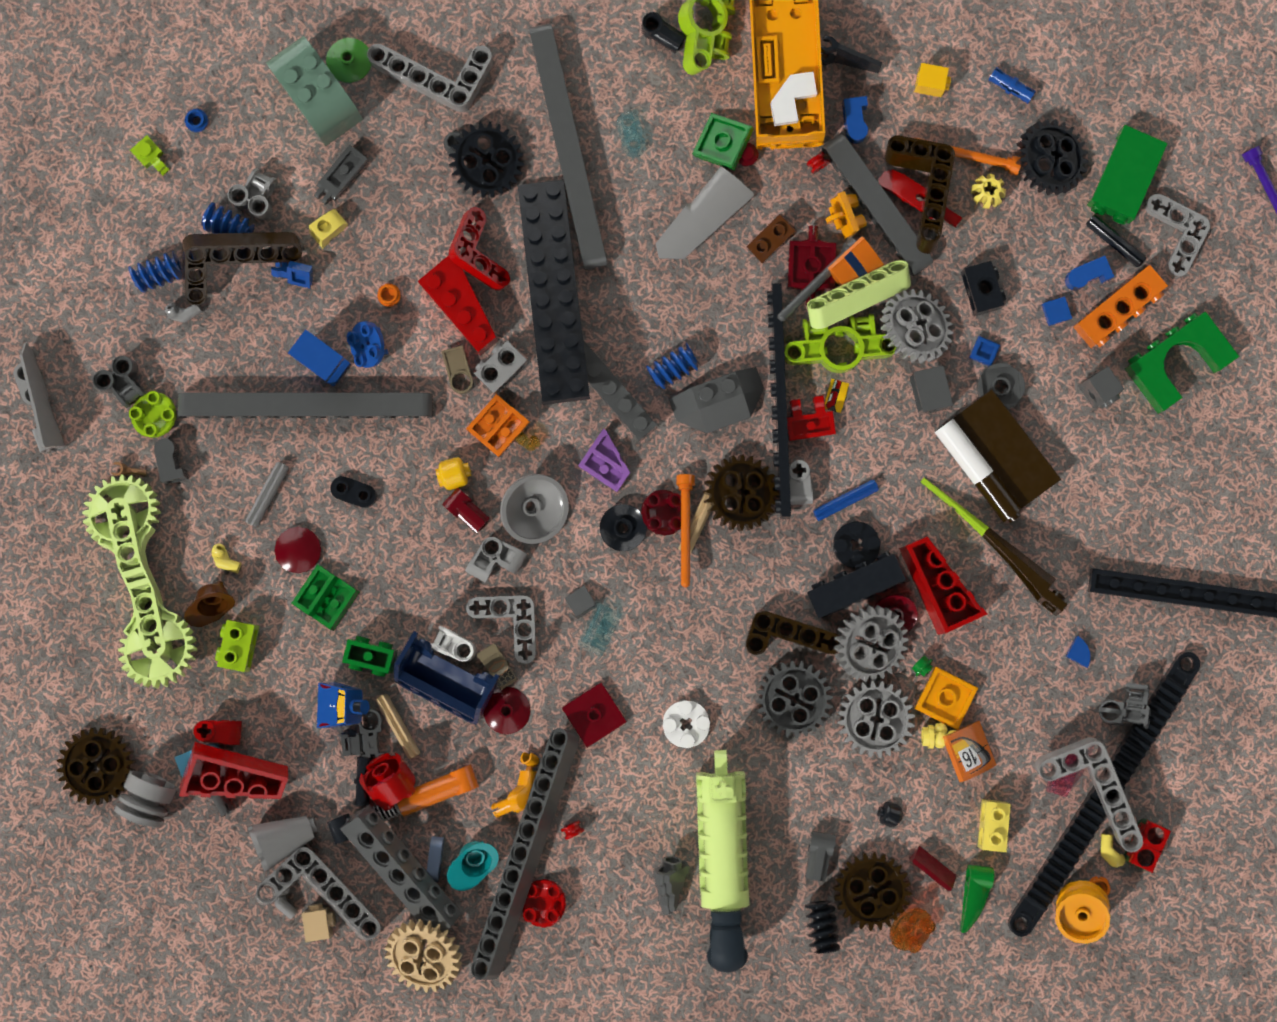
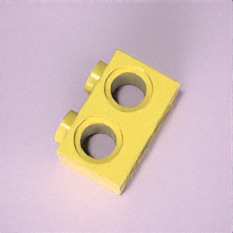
M982 799L978 848L987 851L1007 852L1011 804L1004 801Z

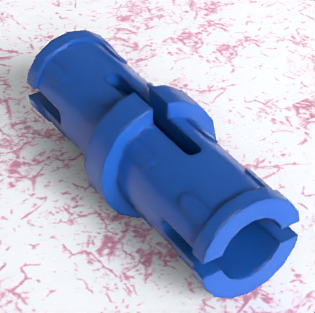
M997 67L988 80L1006 90L1005 93L1008 95L1011 93L1029 104L1036 93L1035 90L1021 83L1019 78H1013Z

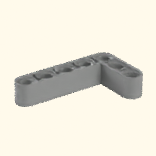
M382 44L370 46L367 52V57L374 69L457 112H466L470 109L494 64L490 49L483 45L477 46L472 50L457 80L454 82ZM376 55H385L383 60L374 61ZM480 56L488 57V60L484 63L477 62ZM397 65H405L402 71H394ZM418 75L426 76L422 82L414 81ZM469 76L477 77L474 83L466 82ZM439 85L446 87L442 93L435 92V88ZM458 96L466 97L463 103L455 102Z
M1088 737L1042 755L1036 760L1035 770L1047 781L1059 779L1087 767L1117 842L1128 852H1136L1142 847V835L1108 752L1100 741ZM1098 745L1097 753L1088 755L1089 747ZM1075 754V761L1072 764H1065L1067 755ZM1046 763H1053L1052 771L1043 773V766ZM1101 767H1107L1106 775L1097 777V771ZM1111 789H1115V797L1112 799H1106L1107 792ZM1125 812L1123 820L1115 821L1117 813ZM1128 834H1134V839L1131 843H1124V839Z
M302 847L297 849L257 887L256 900L261 905L267 906L274 903L302 876L359 938L370 941L380 933L381 927L378 920L309 848ZM302 853L308 855L310 860L304 866L299 865L296 861L297 855ZM283 870L289 871L292 879L287 883L281 882L278 878L279 872ZM314 872H324L326 880L323 883L315 882L313 879ZM265 887L271 888L274 896L270 900H264L260 896L261 889ZM332 888L341 890L342 898L335 901L330 898L329 892ZM353 905L357 907L359 913L356 918L347 916L346 908ZM365 923L374 925L375 932L373 935L368 936L364 934L362 927Z

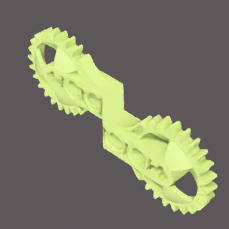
M121 474L118 481L114 476H111V483L102 480L103 487L95 486L94 488L97 493L88 494L92 501L84 502L89 507V510L82 511V514L89 517L83 520V523L89 526L86 531L92 534L91 538L96 542L98 541L97 544L115 554L117 567L131 595L134 613L130 623L123 631L128 636L127 639H120V642L125 644V647L118 649L119 652L124 654V656L119 658V661L126 663L122 666V670L128 672L127 676L134 679V682L140 685L143 682V686L147 688L152 684L154 688L159 689L161 682L163 686L168 687L169 680L174 683L178 682L176 677L178 674L185 677L184 668H192L188 661L196 659L190 654L197 651V648L191 645L197 639L190 636L194 631L189 627L186 628L188 626L187 622L181 621L179 615L168 611L164 607L160 590L148 566L145 550L149 539L156 531L151 526L152 523H159V520L154 515L161 514V511L155 508L160 505V502L154 499L157 494L153 490L151 491L152 487L147 483L145 484L142 479L139 478L136 481V478L130 475L127 480ZM106 494L112 499L109 503L103 498ZM148 502V508L138 513L131 505ZM106 512L108 522L96 523L95 517ZM130 530L129 535L123 538V534ZM134 552V556L127 560L128 555ZM152 601L151 607L145 610V605ZM157 623L156 629L149 632L150 626ZM184 639L185 645L173 649L171 641ZM140 650L147 657L131 660V654ZM172 659L177 667L173 669L166 662Z

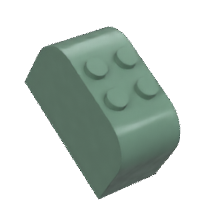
M304 35L265 62L325 146L363 120L350 97Z

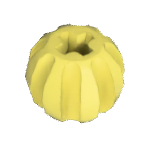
M987 174V178L981 175L975 180L976 184L972 185L971 194L977 195L973 198L976 204L982 202V208L990 209L991 204L997 207L1002 203L1001 198H1005L1006 189L1001 187L1005 184L1001 178L996 180L995 174Z

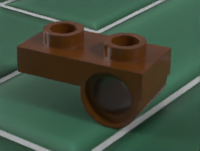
M779 214L746 247L763 264L785 244L784 242L789 237L792 238L797 233V230L782 214Z

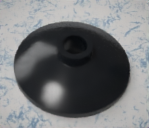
M620 504L611 507L604 513L600 521L601 537L614 550L630 551L638 547L645 538L647 526L643 522L642 514L631 505ZM626 524L628 526L627 532H620L619 526Z

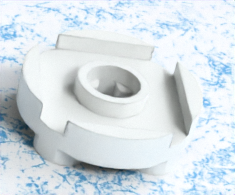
M683 700L676 702L664 714L663 729L665 736L672 744L678 747L691 748L697 746L705 740L709 733L710 720L708 714L700 704L694 701ZM682 718L685 720L688 718L692 719L690 724L693 728L682 730L680 728L682 726L680 720Z

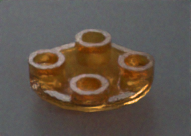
M908 909L894 920L890 928L891 942L899 950H909L911 953H917L921 950L922 944L928 939L929 935L934 932L936 925L932 921L931 915L924 909Z

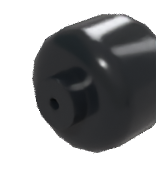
M885 802L883 807H879L877 816H880L879 821L881 824L895 827L901 822L903 812L899 805Z

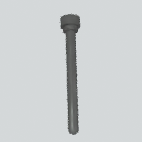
M849 238L843 244L841 253L778 314L780 321H785L831 276L828 267L856 242L855 239Z

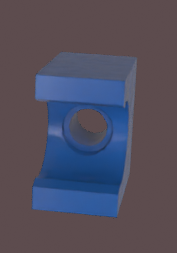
M306 329L288 352L289 355L333 387L351 365L343 356Z

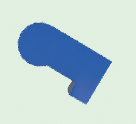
M867 96L843 99L842 102L846 137L853 144L862 143L868 133V127L863 120L862 112L868 106Z
M1102 256L1071 270L1065 277V284L1070 290L1077 291L1082 289L1088 282L1098 278L1101 284L1115 276L1106 256Z

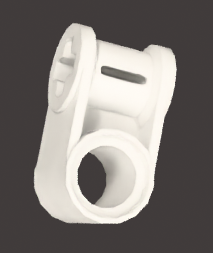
M439 625V633L434 643H431L432 649L462 662L474 659L477 650L471 641ZM464 644L470 647V654L466 658H463L459 653L460 647Z

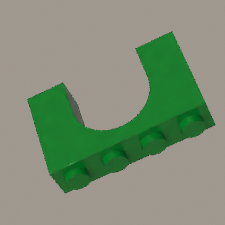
M1206 311L1200 315L1196 312L1184 320L1186 325L1179 329L1178 326H1175L1165 333L1168 338L1162 342L1157 339L1146 347L1148 352L1143 356L1138 353L1128 360L1130 365L1125 368V371L1157 414L1165 411L1183 398L1167 377L1164 369V359L1171 347L1185 345L1195 349L1213 373L1222 370L1240 357Z

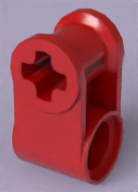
M203 720L195 725L193 730L194 736L202 742L240 745L242 721ZM207 726L208 729H211V734L206 735L202 733V728Z

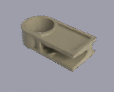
M463 345L441 351L453 391L458 394L470 392L474 381ZM459 374L467 375L470 378V385L464 391H459L453 386V380Z

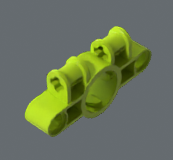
M687 0L682 4L678 14V21L682 32L686 35L683 68L688 74L696 75L704 71L711 65L712 58L721 60L730 58L728 47L732 34L724 31V28L728 21V15H734L736 12L734 8L735 0ZM694 3H700L704 7L707 6L713 16L712 31L699 28L693 18L694 10L692 9ZM695 58L698 60L699 66L696 64Z
M869 314L866 317L849 316V327L836 326L829 330L828 327L814 329L811 327L810 321L803 319L804 340L790 342L784 349L785 362L789 365L821 363L831 372L846 373L854 369L860 360L892 357L895 354L896 347L893 346V350L890 352L882 348L883 341L891 342V340L883 338L886 334L876 335L874 314ZM847 335L855 342L854 354H857V357L851 364L847 365V362L836 365L829 361L826 357L828 355L827 347H824V344L830 336L843 337ZM791 348L797 349L800 352V357L797 359L790 358L788 350Z

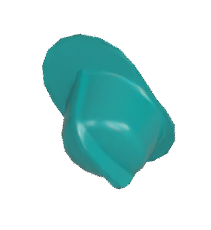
M473 841L465 844L460 850L459 856L448 868L447 881L450 886L458 891H466L475 887L497 866L499 861L498 851L494 846L483 841Z

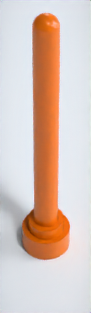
M951 146L955 151V157L1002 167L1004 171H1008V174L1017 176L1021 165L1016 164V161L1021 159V157L1013 155L1005 159Z
M679 474L676 476V486H679L681 491V585L686 588L690 585V491L695 486V475Z

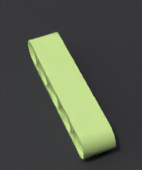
M904 260L893 261L811 299L807 303L811 327L814 329L826 328L903 290H907L911 286L908 263Z

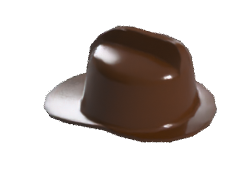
M222 581L204 585L197 591L195 601L186 609L184 619L189 625L194 627L206 626L221 619L234 607L235 600L228 594Z

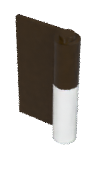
M990 390L934 432L1003 522L1008 520L1009 523L1015 521L1021 516L1019 511L1061 480L1060 476L993 390Z

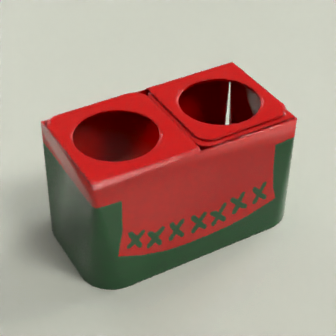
M1142 818L1137 824L1143 839L1142 847L1136 852L1125 851V862L1145 872L1153 873L1171 831L1147 818ZM1153 827H1158L1164 832L1159 844H1152L1147 838L1148 831ZM1134 834L1132 835L1131 840H1130L1129 843H1131V842L1133 841V839H1134ZM1148 849L1154 854L1149 866H1142L1138 862L1137 856L1141 850Z

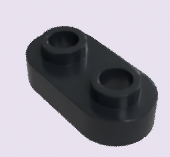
M344 476L335 478L330 486L331 493L335 498L362 508L371 507L377 499V493L372 486ZM340 484H345L346 489L344 492H339L338 487ZM366 491L368 493L367 499L362 500L360 498V494Z

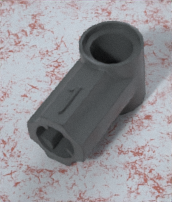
M811 831L810 836H812L811 845H808L809 857L805 878L825 882L830 856L832 857L834 853L836 835Z

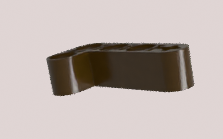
M760 611L752 618L745 640V648L751 654H762L767 648L770 636H774L826 654L838 653L834 647L828 650V645L824 643H819V647H816L820 640V633H823L822 639L830 640L833 637L837 645L840 643L835 640V637L839 636L835 633L768 611ZM760 615H766L770 621L768 627L764 629L757 625V618ZM783 622L789 623L792 627V632L788 636L780 633L779 627ZM807 629L814 633V640L811 643H806L802 639V634ZM754 637H758L762 641V647L759 651H753L750 648V640Z

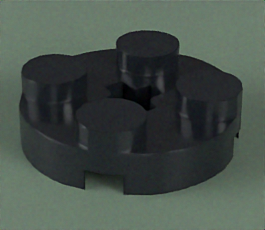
M859 521L847 523L840 527L833 539V549L836 558L841 564L849 568H855L856 565L868 561V564L873 563L879 554L881 541L875 529L867 523ZM852 539L855 541L860 539L862 541L860 544L863 547L861 551L858 549L853 551L851 549L852 543L850 542Z

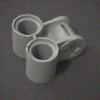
M254 168L245 186L235 184L230 187L227 194L229 201L237 209L244 210L248 208L255 218L262 221L272 216L273 207L268 198L275 190L278 180L274 177L270 178L260 173V169ZM240 193H245V198L242 201L237 202V195ZM260 204H265L266 207L264 211L257 213V206Z

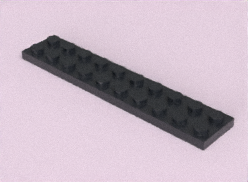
M564 179L518 185L542 404L549 405L589 400L590 392Z

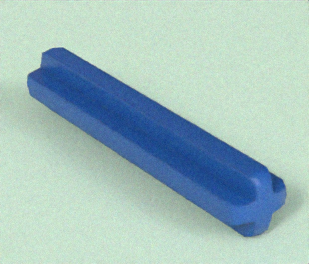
M871 480L814 509V516L818 521H821L879 490L875 480Z

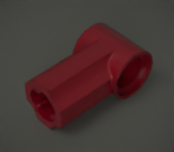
M456 488L442 505L456 518L459 517L469 528L478 533L488 523L490 518L472 503L473 500L462 490Z

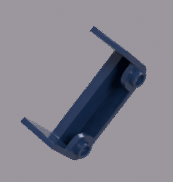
M413 631L395 662L394 681L401 687L471 724H478L497 686L499 675L495 674L493 677L489 673L482 672V674L477 673L474 676L435 655L431 648V643L421 638L417 640L418 632Z

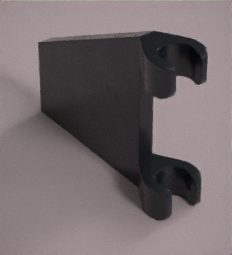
M825 36L823 38V41L829 42L831 46L828 48L821 47V53H825L828 57L826 60L821 59L822 65L837 63L879 73L882 62L839 44L832 36Z

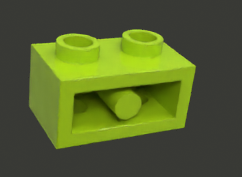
M226 620V624L222 625L220 637L223 638L221 647L217 648L215 661H218L217 667L250 672L260 625Z

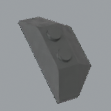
M753 367L735 371L691 387L670 398L669 402L676 421L708 434L751 418L764 387L757 368Z

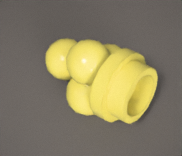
M941 722L935 725H928V727H922V746H928V749H933L934 746L936 748H944L945 741L943 736L957 730L948 731L947 726Z

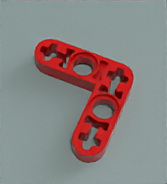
M472 207L464 213L449 249V257L453 263L495 291H500L510 283V275L503 267L475 249L486 223V215L482 209ZM474 217H475V222H476V223L473 224V225H471V223L473 222ZM464 231L471 235L472 241L465 238ZM461 247H465L464 249H462V252H461V255H460V250H459V249H460ZM476 261L483 265L484 271L476 267Z

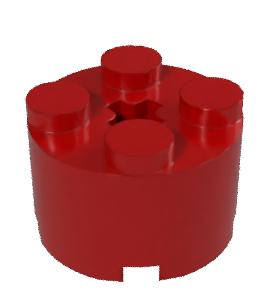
M389 753L378 756L366 766L368 770L366 774L363 775L361 773L359 778L361 786L373 802L385 811L390 810L404 798L411 797L416 791L414 787L416 782L415 775L398 753H395L394 756H391Z

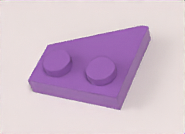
M603 428L578 467L615 492H618L630 475V471L613 444L608 432Z

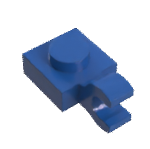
M289 261L288 264L287 262H275V267L271 268L272 276L287 278L289 284L311 288L313 282L312 266Z

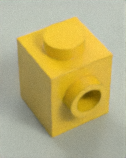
M921 63L917 72L914 93L942 97L944 91L949 90L951 76H948L949 68Z

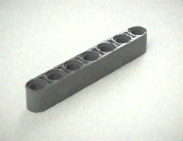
M840 133L821 146L822 152L828 155L829 161L836 172H840L844 177L842 180L846 186L856 194L861 207L869 212V218L877 229L880 228L884 233L882 236L889 246L894 247L897 251V257L908 263L911 271L909 272L910 275L915 276L933 263L931 255L918 250L916 234L847 138Z

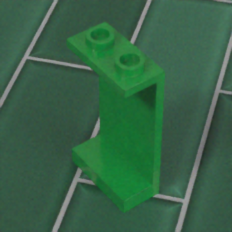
M1124 125L1119 130L1116 137L1117 142L1093 197L1087 203V206L1091 207L1092 212L1098 215H1110L1113 217V221L1123 225L1126 223L1130 224L1136 218L1168 144L1127 125Z

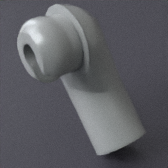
M171 303L165 308L168 318L182 323L188 322L202 312L198 305H190L185 309Z
M289 888L274 903L278 910L289 919H292L298 910L287 901L286 894L289 893Z

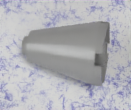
M307 816L255 824L247 827L264 872L270 870L297 849L315 838L313 833L318 832L313 818L308 820Z

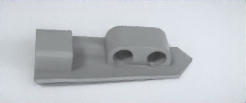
M719 167L692 203H688L656 242L659 259L684 260L754 197V193L728 170Z
M27 342L23 343V349L19 355L21 363L14 368V378L23 401L32 406L36 428L32 432L40 453H54L64 449L66 446L50 406L49 394L34 352Z

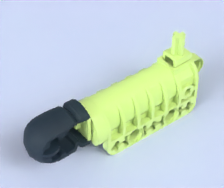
M714 750L715 773L696 772L701 907L711 909L712 917L710 948L707 951V961L717 971L730 973L742 968L748 959L740 926L742 922L741 908L750 905L745 807L746 782L744 771L728 773L727 750Z

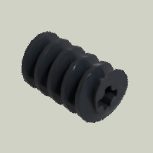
M831 900L815 901L804 905L805 908L812 909L811 913L806 914V918L813 919V922L807 924V927L814 929V932L809 933L808 937L815 938L816 941L810 943L809 946L816 948L817 951L814 953L817 954L840 950V945L834 943L839 940V936L833 933L838 930V927L835 924H831L837 920L835 915L830 914L835 911V906L829 904L833 902Z

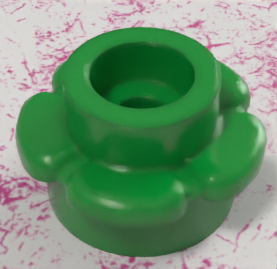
M923 656L912 667V670L916 673L915 676L922 675L925 677L934 668L931 665L933 660Z

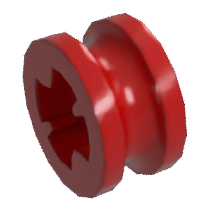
M824 152L817 154L806 163L808 167L812 168V174L817 173L830 163L828 159L824 158Z
M580 820L560 829L561 832L565 833V840L585 831L584 828L579 826Z

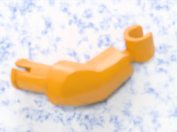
M526 752L521 754L520 761L526 765V771L520 770L517 786L509 793L506 799L492 804V810L499 809L492 812L495 817L499 818L512 811L520 813L525 809L537 772L533 771V768L539 763L537 755Z

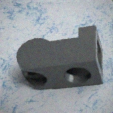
M166 438L158 440L154 446V452L161 483L167 485L189 479L187 470L179 466L177 457L179 454L178 445Z

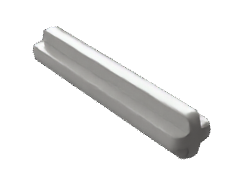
M276 462L246 518L248 524L254 527L259 525L289 469L287 465Z

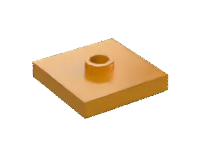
M934 666L914 709L958 730L978 687Z

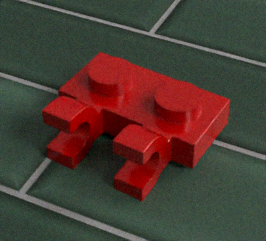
M824 396L813 398L815 413L802 415L800 399L789 401L792 417L787 418L789 441L836 434L833 411H825Z

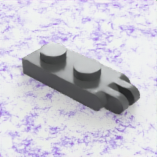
M349 144L317 183L319 189L314 196L320 199L326 193L321 200L325 205L331 199L336 201L369 162L368 158Z

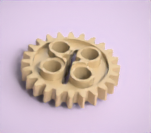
M419 919L417 924L410 920L407 925L403 922L399 928L396 927L388 938V944L385 947V950L388 952L385 958L390 960L387 966L395 968L392 975H400L399 982L406 980L407 987L414 984L416 991L423 987L425 993H427L431 987L434 992H437L439 987L444 990L447 984L451 985L460 971L462 954L457 952L460 945H453L455 937L448 938V930L441 932L440 924L434 928L430 920L427 925L423 924L422 919ZM427 940V947L425 951H423V948L425 947ZM422 960H423L424 963H423V965H422V967H421V972H420V965H421Z

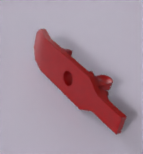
M895 170L884 171L878 179L881 187L899 197L903 203L907 202L922 212L926 188ZM921 197L923 201H918L916 198ZM946 207L944 221L956 228L963 218Z

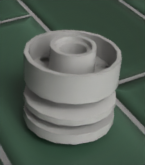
M129 771L124 788L131 792L132 795L121 794L119 801L122 803L115 805L114 812L138 825L162 827L164 819L160 816H167L168 811L159 804H171L178 789L177 786L152 773Z

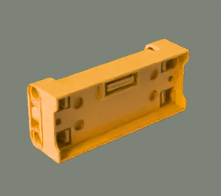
M749 0L756 148L762 150V147L790 149L822 146L825 138V117L818 0ZM813 72L817 96L795 100L798 123L774 126L770 105L772 99L790 75Z

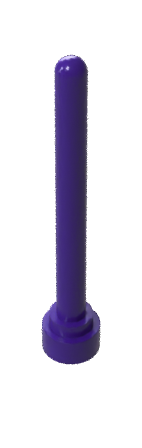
M1257 146L1243 153L1242 157L1245 163L1248 162L1250 166H1253L1277 214V191L1261 161L1263 160L1261 156L1263 152L1260 146Z

